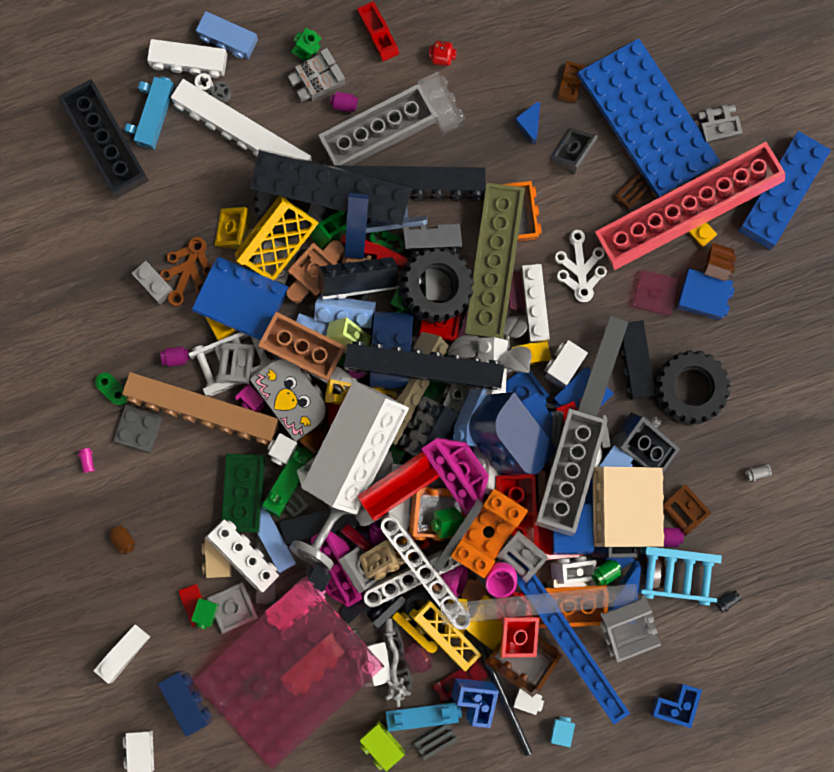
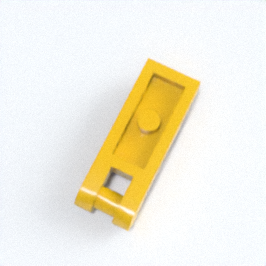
M397 611L392 618L429 653L436 652L438 648L436 642L428 641L423 636L425 632L418 625L414 628L409 623L411 619L404 612L400 614Z

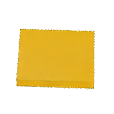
M248 208L221 209L215 246L239 249L246 240L250 218Z

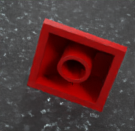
M503 617L500 647L501 658L537 656L539 617Z

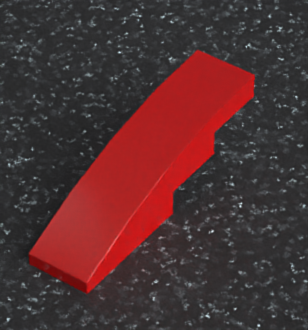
M341 235V244L343 245V247H345L346 245L345 235ZM365 240L364 257L368 255L376 259L393 257L398 268H404V264L408 259L386 247Z

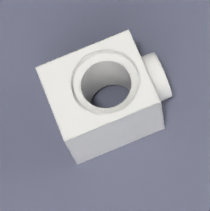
M518 688L513 707L536 715L537 711L541 712L544 700H541L542 695L536 694L531 697Z

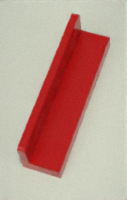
M421 452L357 495L372 520L375 521L438 479L439 474L433 468L424 452Z

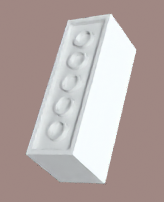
M353 381L301 488L334 508L357 514L362 505L357 495L371 487L409 408L373 388Z

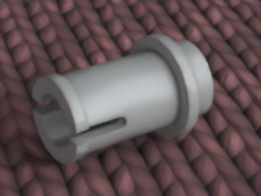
M765 464L756 468L749 467L745 474L748 481L755 482L756 479L771 476L772 471L769 464Z

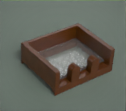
M538 635L536 657L501 658L500 639L485 663L533 697L540 691L563 655L554 646H550Z

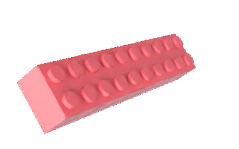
M764 142L595 231L597 240L613 269L616 270L784 182L785 172L768 143Z

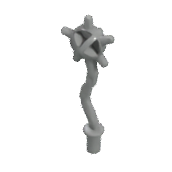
M387 619L385 621L386 633L384 635L387 636V641L393 652V663L391 665L392 682L390 680L386 682L389 685V695L385 699L396 701V707H400V700L404 699L406 695H411V692L406 691L403 685L404 678L401 677L398 682L396 670L399 654L393 641V635H395V632H393L392 619Z

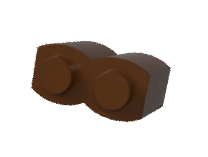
M712 242L707 255L704 274L727 281L728 277H732L737 255H734V249Z

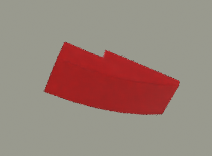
M374 1L357 8L365 29L382 62L399 55L398 46Z

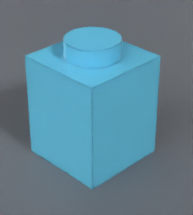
M560 716L559 719L554 718L550 743L571 747L575 723L571 722V718Z

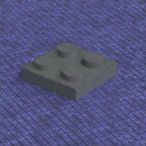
M125 405L114 442L152 453L163 416Z

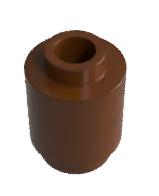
M122 525L115 527L109 532L110 540L120 554L124 553L127 555L135 549V540Z

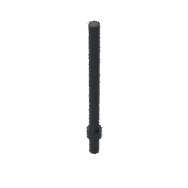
M481 645L477 649L482 654V665L488 671L493 684L498 689V696L525 756L532 754V750L496 670L485 663L489 654L485 645Z

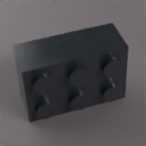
M423 396L396 448L414 458L423 452V447L435 439L449 440L459 414Z

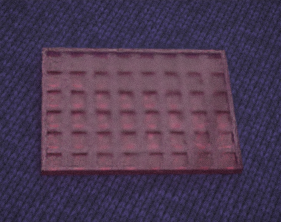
M302 578L193 682L268 766L274 769L373 678L384 665L305 578Z

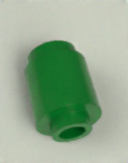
M609 559L595 568L594 572L591 573V577L599 587L602 585L606 586L621 575V566L617 561Z

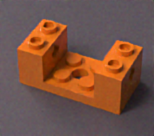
M495 488L491 490L483 503L482 509L451 554L452 558L483 578L486 577L492 568L495 558L515 527L519 526L528 512L526 508ZM486 526L494 528L495 532L492 537L484 536L483 529Z

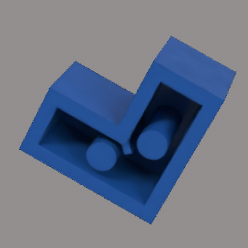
M455 678L451 697L457 706L468 707L466 718L471 726L491 728L499 693L498 689L492 682Z
M679 683L674 702L655 696L650 715L692 728L702 690Z

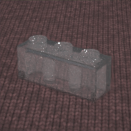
M438 71L418 80V84H420L437 115L436 123L442 135L463 126L464 114L460 108L457 109L455 105L457 102L453 92L449 93L447 89L448 82L445 76H441Z

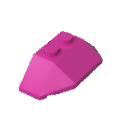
M437 438L422 448V451L465 515L469 513L477 499L483 502L489 475L467 442Z
M330 531L319 549L334 563L331 570L326 571L331 574V578L325 590L330 597L349 607L364 598V591L361 593L357 591L339 561L340 558L351 551L348 544ZM318 534L311 538L312 544L314 543Z

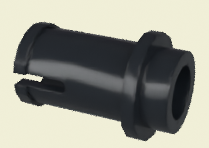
M734 590L723 599L719 598L716 606L722 613L728 612L729 608L741 602L742 598Z

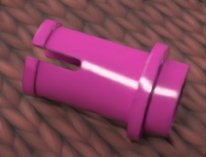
M90 448L79 450L78 457L81 460L83 473L95 471L91 455L93 451Z

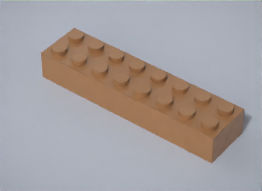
M131 372L122 393L131 404L141 406V403H143L150 410L159 412V409H162L169 416L177 418L178 415H181L188 422L195 423L197 420L200 421L202 426L214 429V426H216L223 433L232 435L235 432L242 439L250 441L251 438H254L257 443L269 446L273 439L276 440L281 425L277 418Z

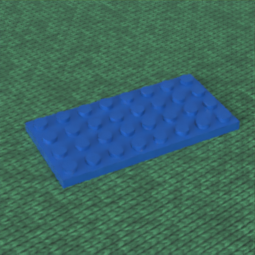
M640 39L631 42L577 73L578 78L657 199L720 163L713 149L705 141V137Z

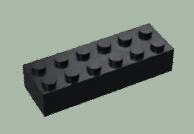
M92 79L58 96L116 199L149 181Z

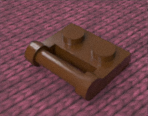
M686 484L663 503V511L681 528L684 536H687L711 514L708 508ZM674 502L692 521L691 524L687 525L671 507Z

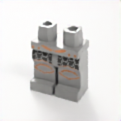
M327 48L314 58L296 66L295 71L288 76L292 87L302 83L303 88L296 91L301 102L308 99L314 101L318 97L345 85V77Z

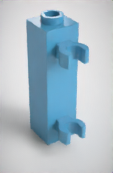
M163 76L160 78L154 77L152 85L140 81L138 86L139 92L149 95L139 125L136 127L126 123L124 128L126 134L135 136L134 142L136 145L155 150L171 96L175 89L173 82Z
M455 702L386 710L388 732L459 723L458 718L462 717L461 706H457Z

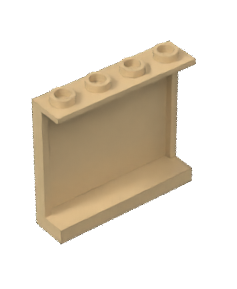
M594 467V547L664 546L662 468Z

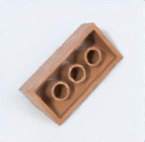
M275 312L258 347L326 381H329L346 349V346L278 312Z

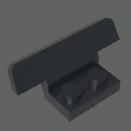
M389 583L385 586V589L387 591H393L395 589L391 585L392 583ZM370 592L367 597L370 600H375L378 594ZM398 595L378 606L370 607L363 598L349 607L343 606L341 615L349 624L363 611L373 624L379 628L406 603V600L401 595Z

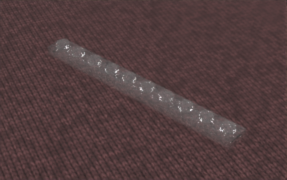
M628 584L440 604L442 625L500 619L503 617L622 606L638 601L637 585Z

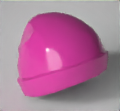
M505 562L494 563L485 578L487 591L497 598L511 595L517 586V573L515 569Z
M463 564L440 575L456 597L464 590L468 578V568Z

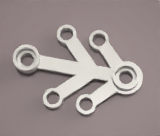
M574 230L569 236V241L575 248L576 264L570 261L563 251H559L555 255V261L563 264L577 275L579 284L569 277V273L566 270L559 271L557 279L575 291V298L579 302L585 303L592 299L594 294L592 288L607 273L604 266H598L595 270V275L588 283L586 281L587 273L598 260L603 258L604 250L600 247L595 248L591 258L584 265L582 243L585 240V235L581 230ZM579 234L581 236V239L576 240L574 238V235ZM600 251L602 256H596L595 252ZM563 255L564 260H559L557 256ZM602 269L604 274L599 275L597 270ZM565 273L566 279H561L560 274ZM581 290H586L588 294L583 296Z

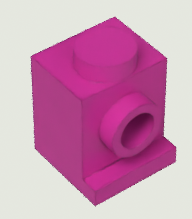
M249 384L235 397L239 402L243 400L241 404L246 409L258 413L262 412L266 407L264 405L266 401Z

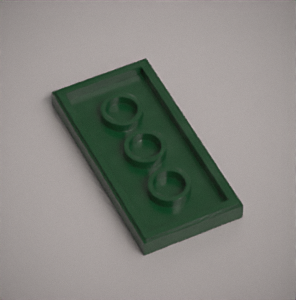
M226 453L221 521H231L237 528L236 532L260 533L265 455Z

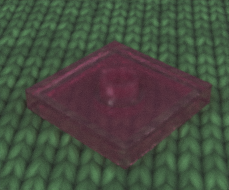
M642 270L633 307L670 316L679 279Z

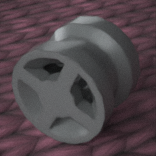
M218 81L213 84L211 88L213 97L222 103L228 102L231 98L229 85L224 81Z

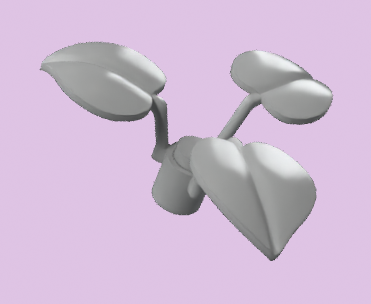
M524 315L506 318L504 336H506L508 341L506 353L499 357L500 364L504 365V368L507 369L506 373L511 371L529 373L531 351L527 347L522 346L514 347L510 350L509 344L510 336L518 338L526 332L528 319ZM463 335L451 344L448 356L451 354L460 355L461 359L474 357L478 353L479 337L477 335Z

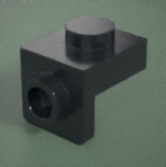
M316 563L314 567L310 566L305 575L308 579L305 584L323 592L331 578V574L322 570L324 566Z

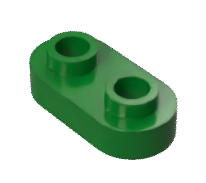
M101 373L97 376L95 381L96 387L113 404L122 406L128 402L126 400L127 397L122 394L124 386L111 374ZM103 379H108L107 385H102ZM117 392H121L122 394L121 398L119 399L115 397Z

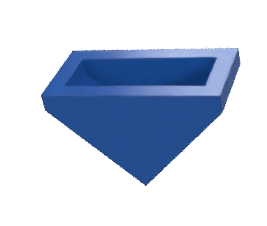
M540 102L532 105L518 116L515 121V125L531 144H536Z

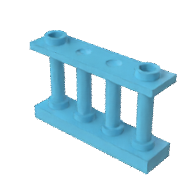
M641 547L640 553L647 554L646 558H648L645 589L638 590V593H641L642 596L645 595L646 598L654 599V595L698 600V604L710 605V602H717V598L709 597L712 566H714V563H721V555ZM658 556H664L665 561H667L664 591L653 590L655 564ZM677 558L684 559V563H686L682 594L671 593L674 564L677 562ZM696 560L703 561L702 565H704L701 596L690 595L693 564L696 563Z

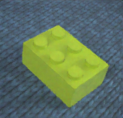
M379 720L360 738L361 749L367 755L371 753L374 758L373 762L379 770L384 769L387 772L405 756V750Z

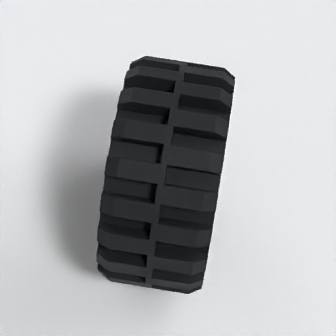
M255 190L253 205L257 218L261 220L272 205L273 194ZM308 203L304 212L320 223L326 207ZM308 220L299 221L300 230L307 229L311 225V222ZM296 222L285 224L287 232L298 230ZM283 224L275 225L272 229L273 234L284 233ZM297 234V235H291V236H289V237H290V238H296V236H298V234Z
M433 247L429 250L427 248L414 255L404 264V268L399 273L400 279L397 280V286H400V290L397 292L398 296L403 299L401 302L403 307L407 306L409 309L408 313L415 314L417 316L416 319L420 321L426 320L427 323L444 322L460 314L470 303L469 298L473 296L474 291L471 289V286L474 285V279H470L472 271L465 267L467 262L464 259L460 260L458 258L459 254L456 252L450 253V249L447 248L442 250L439 247ZM426 269H439L450 278L451 293L446 301L434 303L428 300L421 292L420 276Z
M686 350L683 353L675 354L661 366L655 377V401L659 402L658 407L666 413V417L669 419L673 418L679 424L699 425L709 421L721 412L722 408L727 404V398L730 396L728 387L731 384L730 380H727L726 377L728 375L727 370L722 369V363L719 360L716 362L713 359V355H705L704 351L698 350L693 352L692 350ZM692 370L700 373L706 379L709 386V394L703 403L690 406L678 398L674 389V383L680 373Z

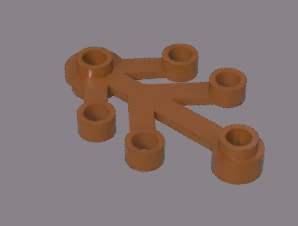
M200 237L192 238L188 242L187 247L176 252H170L167 255V260L171 264H176L179 258L189 255L186 262L160 272L162 278L165 272L169 273L168 278H163L165 282L170 281L172 276L183 272L176 290L172 291L168 296L172 306L179 307L184 303L183 293L190 275L195 282L197 293H200L198 287L204 283L195 266L197 257L203 266L202 272L206 277L208 276L205 273L206 268H212L205 256L207 244ZM196 244L201 245V248L199 250L194 249V246ZM171 255H176L174 261L170 260ZM176 296H179L180 301L177 303L174 302V298Z

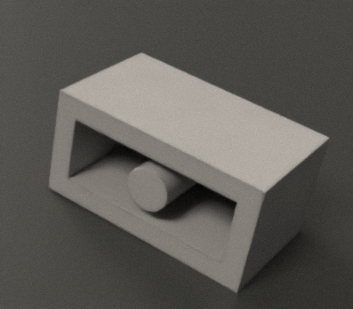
M147 261L132 272L133 276L160 305L168 299L169 294L173 291Z

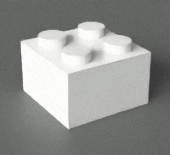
M569 340L566 344L562 343L554 354L557 357L556 360L551 359L546 366L544 378L564 389L588 352Z

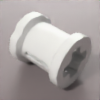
M205 73L197 75L195 78L196 87L207 94L212 93L213 83L211 77ZM205 82L207 86L203 87L202 83Z

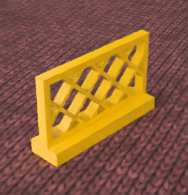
M278 196L236 251V261L242 265H247L262 276L275 280L318 225V221L288 202L285 197ZM290 208L295 212L296 218L284 219V213ZM308 220L311 222L307 229L300 230L299 221ZM296 222L298 230L287 232L285 224ZM283 224L284 233L273 234L272 229L274 226ZM298 234L299 240L297 243L288 244L287 236ZM285 237L286 245L275 247L274 239ZM272 239V248H261V243L264 240ZM287 249V256L277 259L276 251ZM274 252L275 260L264 262L263 253ZM260 254V263L253 264L249 261L252 255ZM276 264V270L272 275L265 271V266Z

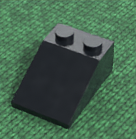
M632 412L610 441V445H615L632 457V462L639 467L662 468V474L680 450L678 446L643 416Z

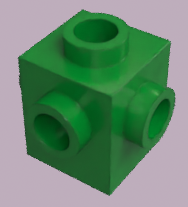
M305 28L302 33L298 32L293 40L295 45L291 53L304 61L309 60L312 54L316 55L321 45L318 43L322 37L317 35L315 31Z

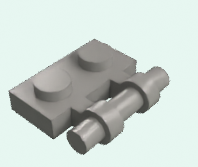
M726 104L721 105V108H707L702 112H698L699 120L705 118L707 120L706 123L701 124L706 142L723 140L743 134L739 117H731L730 113L736 112L735 105L728 106ZM719 115H722L724 118L720 120H714V117Z

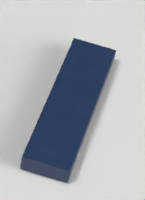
M349 193L345 257L364 259L369 195Z

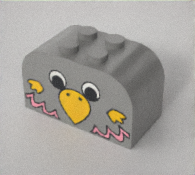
M280 359L272 362L250 378L253 385L298 445L301 443L299 440L318 427L321 428L325 424L327 409L322 399L324 395L317 385L313 387L311 384L313 380L306 370L301 371L298 366Z

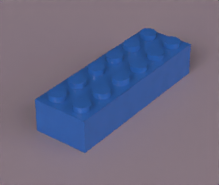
M798 131L779 160L785 172V181L759 194L738 231L771 250L777 244L831 149Z

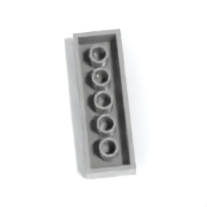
M417 84L318 136L332 165L352 166L436 123L437 115L420 84Z
M569 409L534 525L572 537L576 533L608 420Z

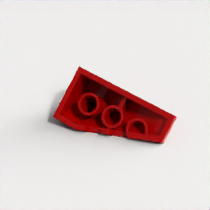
M538 475L496 476V489L528 510L519 526L513 530L512 538L519 531L539 548V526L534 525L539 511Z

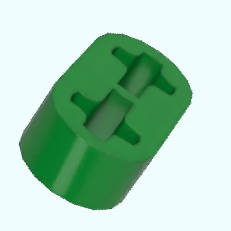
M384 230L372 232L370 235L371 242L386 247L398 254H401L404 250V241L392 233ZM379 233L382 234V238L385 239L386 242L382 240L376 242V238L374 237V235L378 236ZM396 241L399 242L401 248H396V250H393V246L389 244V242L393 244Z

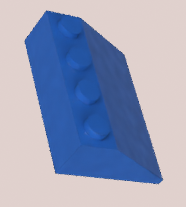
M218 257L203 284L192 311L261 340L275 312H279L286 299L288 286Z

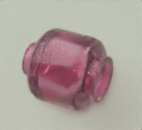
M415 643L407 648L408 652L405 655V660L413 672L422 674L432 668L434 658L423 646Z

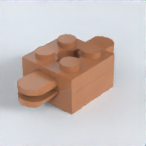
M331 241L323 250L313 243L288 270L289 276L295 280L287 289V296L291 302L300 303L309 293L316 299L321 295L318 286L319 266L337 264L338 260L344 255L343 245L339 241Z

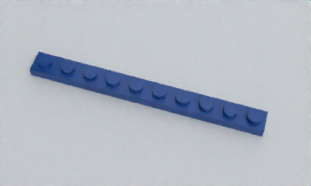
M511 552L508 553V555L511 556L516 562H518L523 568H525L527 571L530 570V568H528L524 563H522ZM517 573V584L610 721L615 725L629 715L630 712L537 576L534 574L526 583L522 580L523 577Z

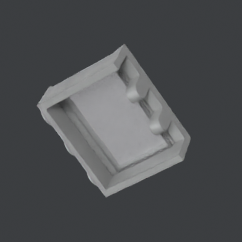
M645 595L642 596L641 600L607 612L604 615L600 613L603 620L600 622V626L604 633L603 636L607 643V649L610 656H615L617 663L661 646L653 623L652 609Z

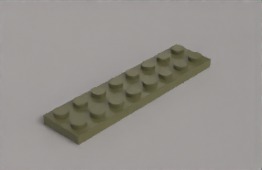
M487 183L473 274L474 285L471 288L474 291L473 296L470 297L465 329L466 335L504 339L525 187Z

